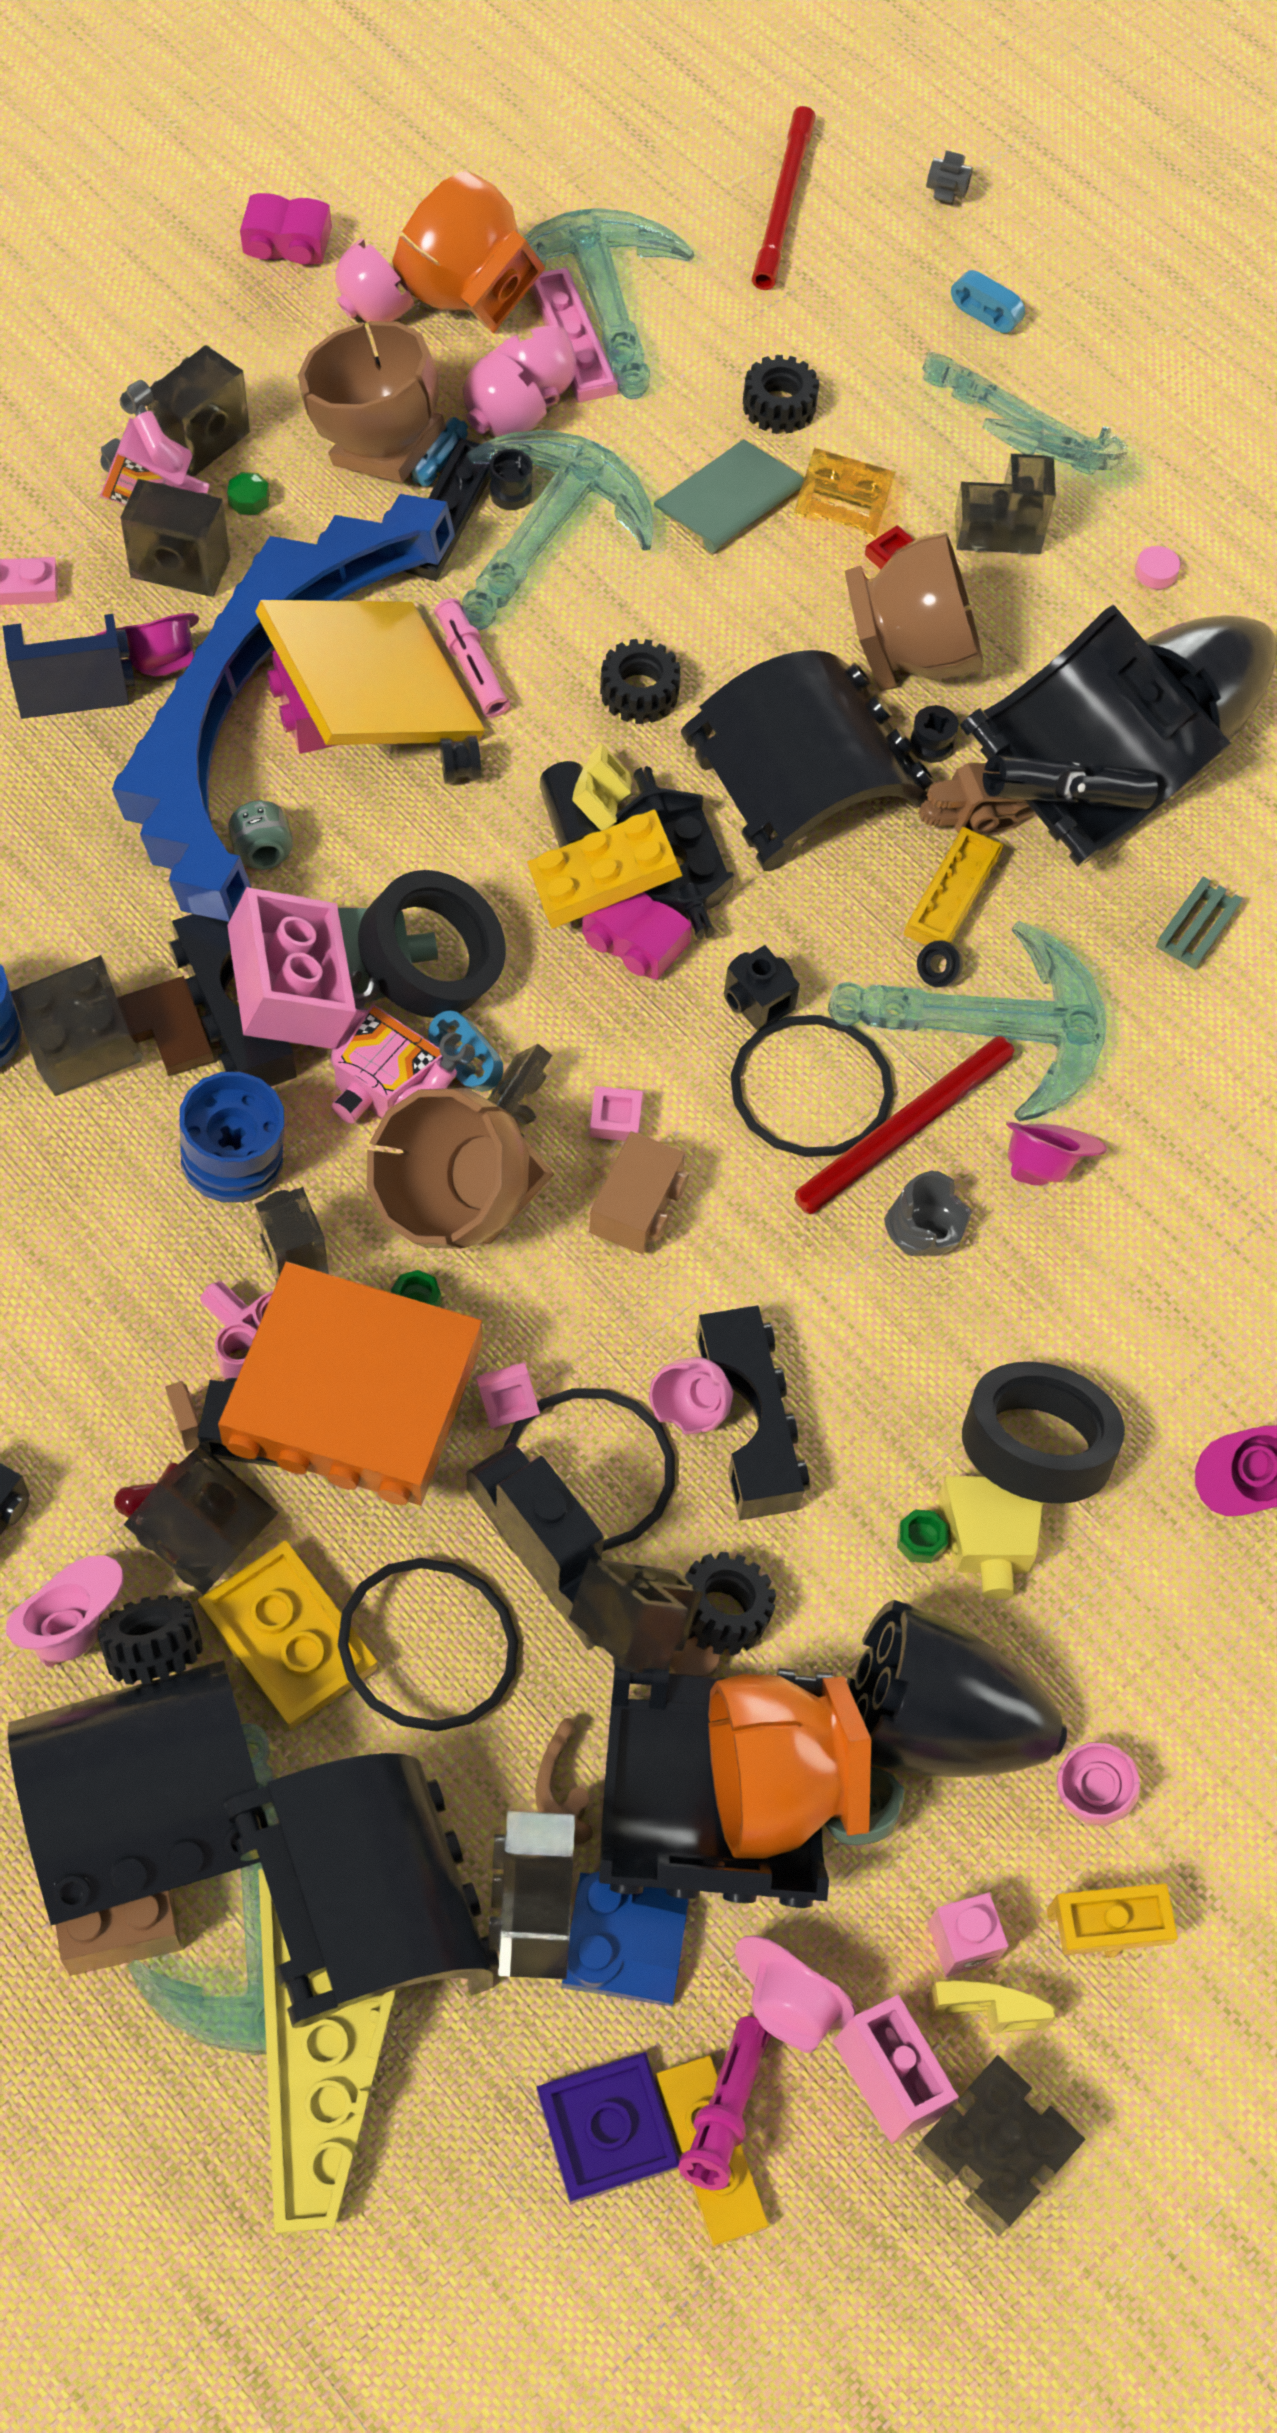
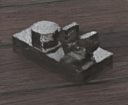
M536 1044L516 1054L487 1100L510 1113L512 1117L517 1118L524 1125L533 1122L536 1118L534 1111L526 1105H519L525 1094L531 1096L543 1084L547 1076L543 1070L553 1055L540 1044Z

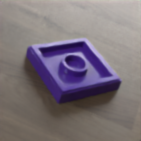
M646 2052L536 2086L569 2205L679 2169L680 2160Z

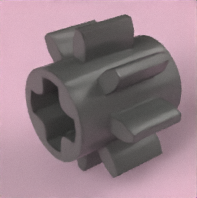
M946 150L944 159L933 158L926 188L935 190L933 196L935 200L953 204L955 195L965 198L973 167L964 165L966 156Z

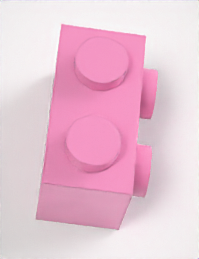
M899 1994L853 2016L833 2041L891 2145L938 2121L959 2098Z

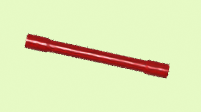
M799 106L793 111L787 135L788 143L762 247L758 252L752 275L753 285L761 290H770L776 283L785 233L806 148L810 143L816 119L815 112L807 106Z

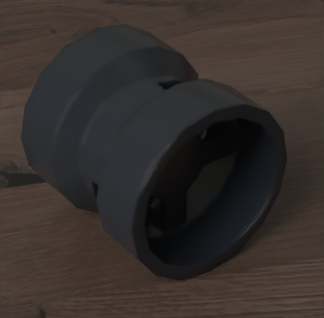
M504 449L498 451L490 461V498L501 509L518 510L524 508L532 498V460L523 451Z

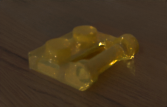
M814 447L794 515L804 518L807 517V514L863 530V535L876 538L896 471ZM813 494H819L870 510V513H864L813 497Z

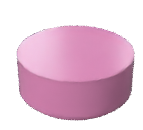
M1163 546L1148 547L1139 554L1135 566L1136 577L1147 587L1153 589L1167 588L1177 579L1180 569L1179 557L1172 550Z

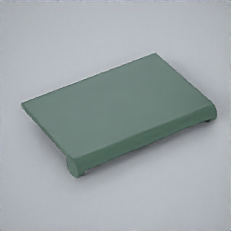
M743 439L654 502V506L702 537L705 548L709 552L714 553L719 550L722 544L795 491L803 489L805 481L800 474Z

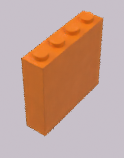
M285 1262L218 1423L222 1444L227 1446V1449L233 1454L245 1459H255L257 1456L276 1461L282 1469L294 1474L303 1475L309 1471L327 1477L329 1482L343 1489L355 1490L358 1486L377 1492L380 1498L392 1504L406 1505L410 1502L422 1506L482 1345V1320Z

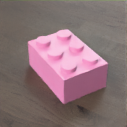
M246 887L227 925L243 1035L335 1049L356 1013L337 903Z

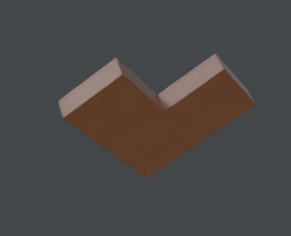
M184 976L92 1005L108 1052L155 1038L168 1076L213 1062L212 1051L194 1002L186 987Z

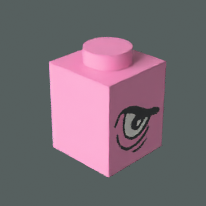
M990 1892L937 1907L927 1923L945 1977L996 1963L1009 1947Z

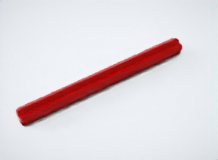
M1003 1036L993 1038L799 1187L794 1197L796 1204L806 1214L816 1212L1011 1061L1015 1051L1013 1045Z

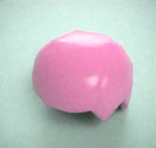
M702 1357L678 1359L664 1366L652 1379L649 1400L654 1416L659 1422H670L681 1428L683 1434H698L715 1430L730 1415L733 1389L723 1370L710 1360Z
M1088 1742L1069 1752L1058 1770L1057 1788L1061 1801L1069 1813L1085 1824L1107 1826L1124 1819L1135 1807L1140 1794V1779L1136 1765L1127 1753L1108 1743Z

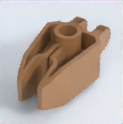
M967 763L956 770L952 780H944L942 783L938 781L930 785L926 795L929 801L925 800L918 812L921 822H924L925 825H930V827L954 825L957 833H959L963 826L981 835L1018 827L1036 813L1023 799L990 797L983 787V772H989L984 770L986 763Z

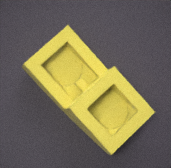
M601 743L595 748L586 762L576 783L572 801L601 831L605 830L617 822V805L631 793L632 774Z
M939 1981L934 1983L928 1993L931 2017L986 2012L990 2034L1045 2029L1055 2018L1052 2005L1021 1991L994 1984L970 1981Z

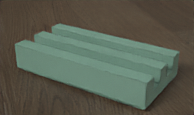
M1204 876L1166 927L1156 944V948L1195 970L1234 916L1243 900L1242 897L1236 894L1232 898L1225 895L1227 889L1220 885L1217 889L1210 887L1211 880ZM1201 898L1207 899V903L1178 944L1171 943ZM1217 905L1224 909L1193 955L1187 952L1186 949Z

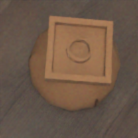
M369 321V328L375 341L380 361L379 367L364 322L333 332L308 352L298 373L300 391L307 415L320 436L335 443L328 452L333 466L403 483L438 436L446 429L443 415L433 412L440 396L438 371L422 333L400 322Z
M947 532L922 536L897 549L875 578L868 579L862 566L844 571L859 641L880 691L897 686L894 672L899 669L930 680L961 677L983 667L984 660L972 610L965 611L964 609L970 603Z
M468 1088L420 1089L386 1111L369 1144L401 1149L403 1153L367 1149V1189L383 1223L412 1243L425 1248L462 1249L481 1243L491 1244L554 1175L552 1170L523 1138L514 1117Z

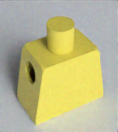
M945 1476L938 1494V1502L942 1519L948 1524V1543L955 1570L959 1573H981L982 1596L987 1599L998 1600L1013 1596V1574L1029 1572L1037 1555L1042 1502L1014 1495L995 1485L985 1476Z

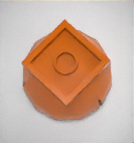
M462 171L443 180L418 205L402 230L416 246L438 262L419 251L404 236H399L392 260L394 271L401 279L399 283L412 296L431 307L443 310L472 311L481 324L493 334L546 269L527 240L518 233L513 206L495 185L479 175L467 171Z
M741 1674L715 1682L710 1690L708 1713L710 1721L708 1723L710 1758L717 1808L725 1841L733 1857L765 1859L798 1849L832 1817L840 1818L847 1836L869 1833L871 1737L844 1676L822 1678V1697L820 1698L781 1676Z

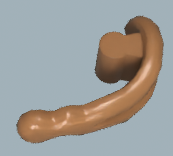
M564 1718L550 1740L539 1768L535 1788L536 1806L544 1826L555 1837L570 1844H582L593 1837L591 1825L578 1820L584 1816L589 1804L590 1796L588 1792L583 1788H574L569 1792L567 1800L560 1806L554 1799L551 1788L552 1776L557 1761L576 1729V1722L573 1719Z

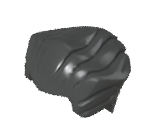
M931 1170L917 1175L904 1187L884 1217L885 1227L889 1236L909 1256H939L950 1252L961 1241L971 1220V1209L954 1195V1180L944 1173Z

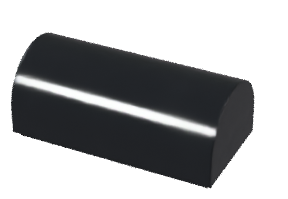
M573 761L556 763L547 768L540 777V789L559 848L583 839L590 833L601 831L572 801L576 783L583 770L579 763Z

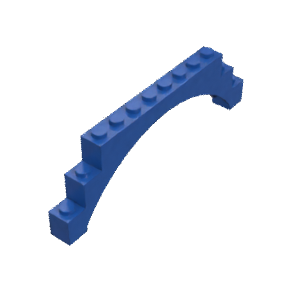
M399 494L391 509L384 514L382 523L334 515L327 529L320 534L317 544L270 536L261 551L255 555L243 580L236 585L233 596L223 612L216 617L213 628L204 642L197 647L191 663L184 674L177 679L171 695L164 706L157 711L154 722L144 738L137 743L134 754L124 770L117 775L112 787L114 797L124 820L143 824L140 836L152 865L172 869L169 882L181 911L229 922L246 887L251 888L241 857L228 853L213 830L209 811L208 780L212 753L220 728L233 701L257 667L275 649L255 612L260 600L339 601L362 587L392 574L425 563L438 565L455 536L447 502Z

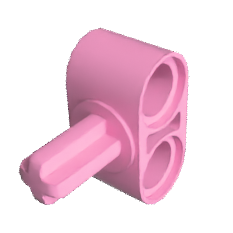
M218 1281L209 1284L200 1296L201 1303L225 1326L218 1333L215 1340L219 1369L224 1379L238 1377L245 1358L236 1360L228 1356L239 1349L249 1350L273 1291L267 1292L250 1306H247L223 1282Z

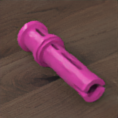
M745 2016L737 2020L733 2039L720 2070L712 2098L708 2105L697 2112L693 2124L696 2130L690 2150L682 2154L678 2168L681 2175L695 2186L704 2189L720 2190L728 2186L732 2173L728 2165L734 2147L740 2145L745 2136L746 2128L742 2118L747 2100H749L763 2054L771 2038V2034L761 2026L755 2017Z

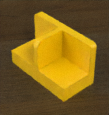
M1167 1883L1059 1893L1047 1907L1048 1920H1057L1063 1955L1104 1951L1106 1958H1113L1122 1949L1171 1945L1178 1940Z

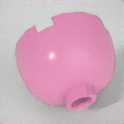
M363 238L354 243L340 258L335 271V283L341 296L336 301L350 319L353 320L358 315L368 324L369 321L393 322L415 304L409 291L401 295L397 289L398 282L401 280L400 277L371 244L366 246Z
M556 326L530 329L532 338L520 342L518 335H515L495 349V351L505 354L524 370L518 376L527 387L532 382L536 384L545 400L546 407L559 401V395L566 391L574 379L576 366L572 342L566 330Z
M490 351L477 361L469 371L463 386V399L468 411L466 415L467 420L477 432L481 434L486 432L493 437L507 440L521 437L531 431L546 415L547 410L545 400L536 384L532 382L527 387L518 376L524 370L505 354L497 351Z

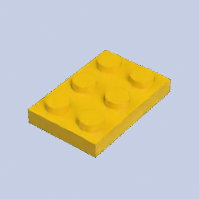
M655 809L644 814L634 815L622 823L600 832L590 833L583 839L556 850L546 851L539 857L527 861L551 929L682 876Z
M286 1540L197 1600L201 1611L289 1731L353 1687L346 1677L338 1649L342 1614ZM351 1627L348 1645L356 1672L363 1680L379 1669L378 1661Z

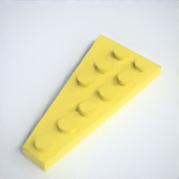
M258 1869L274 2234L331 2229L336 2226L397 1989L347 2006L314 2024L301 2028H292L287 2012L288 2007L292 2005L287 1988H280L275 1973L276 1967L291 1959L263 1869ZM326 1971L310 1979L314 1996L332 1990Z

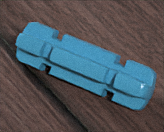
M451 417L446 421V429L442 431L412 470L411 479L415 483H419L423 487L431 485L438 476L436 473H439L447 464L459 439H466L468 436V425L465 421H460L456 417Z

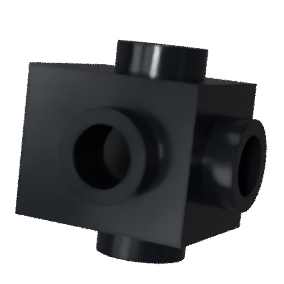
M763 945L752 953L744 952L738 955L727 967L724 997L729 1007L735 1013H742L757 1032H760L796 1009L800 983L794 978L788 963L781 957L776 958L768 947Z

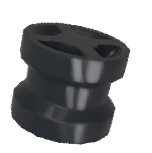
M938 705L927 706L916 714L910 742L913 746L912 752L917 758L925 762L936 763L944 761L952 754L955 743L954 738L957 735L959 726L956 715L946 707Z
M468 735L463 741H453L449 737L440 738V755L444 783H455L458 778L468 777L471 781L481 780V760L477 735Z

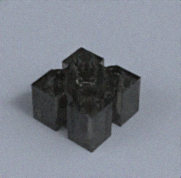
M999 2055L992 2060L958 2099V2102L967 2110L965 2115L963 2116L951 2106L912 2151L946 2185L957 2175L973 2191L964 2203L998 2237L1014 2223L1040 2193V2190L1029 2180L1035 2176L1044 2185L1086 2140L1051 2105L1041 2115L1024 2100V2097L1032 2090V2087Z

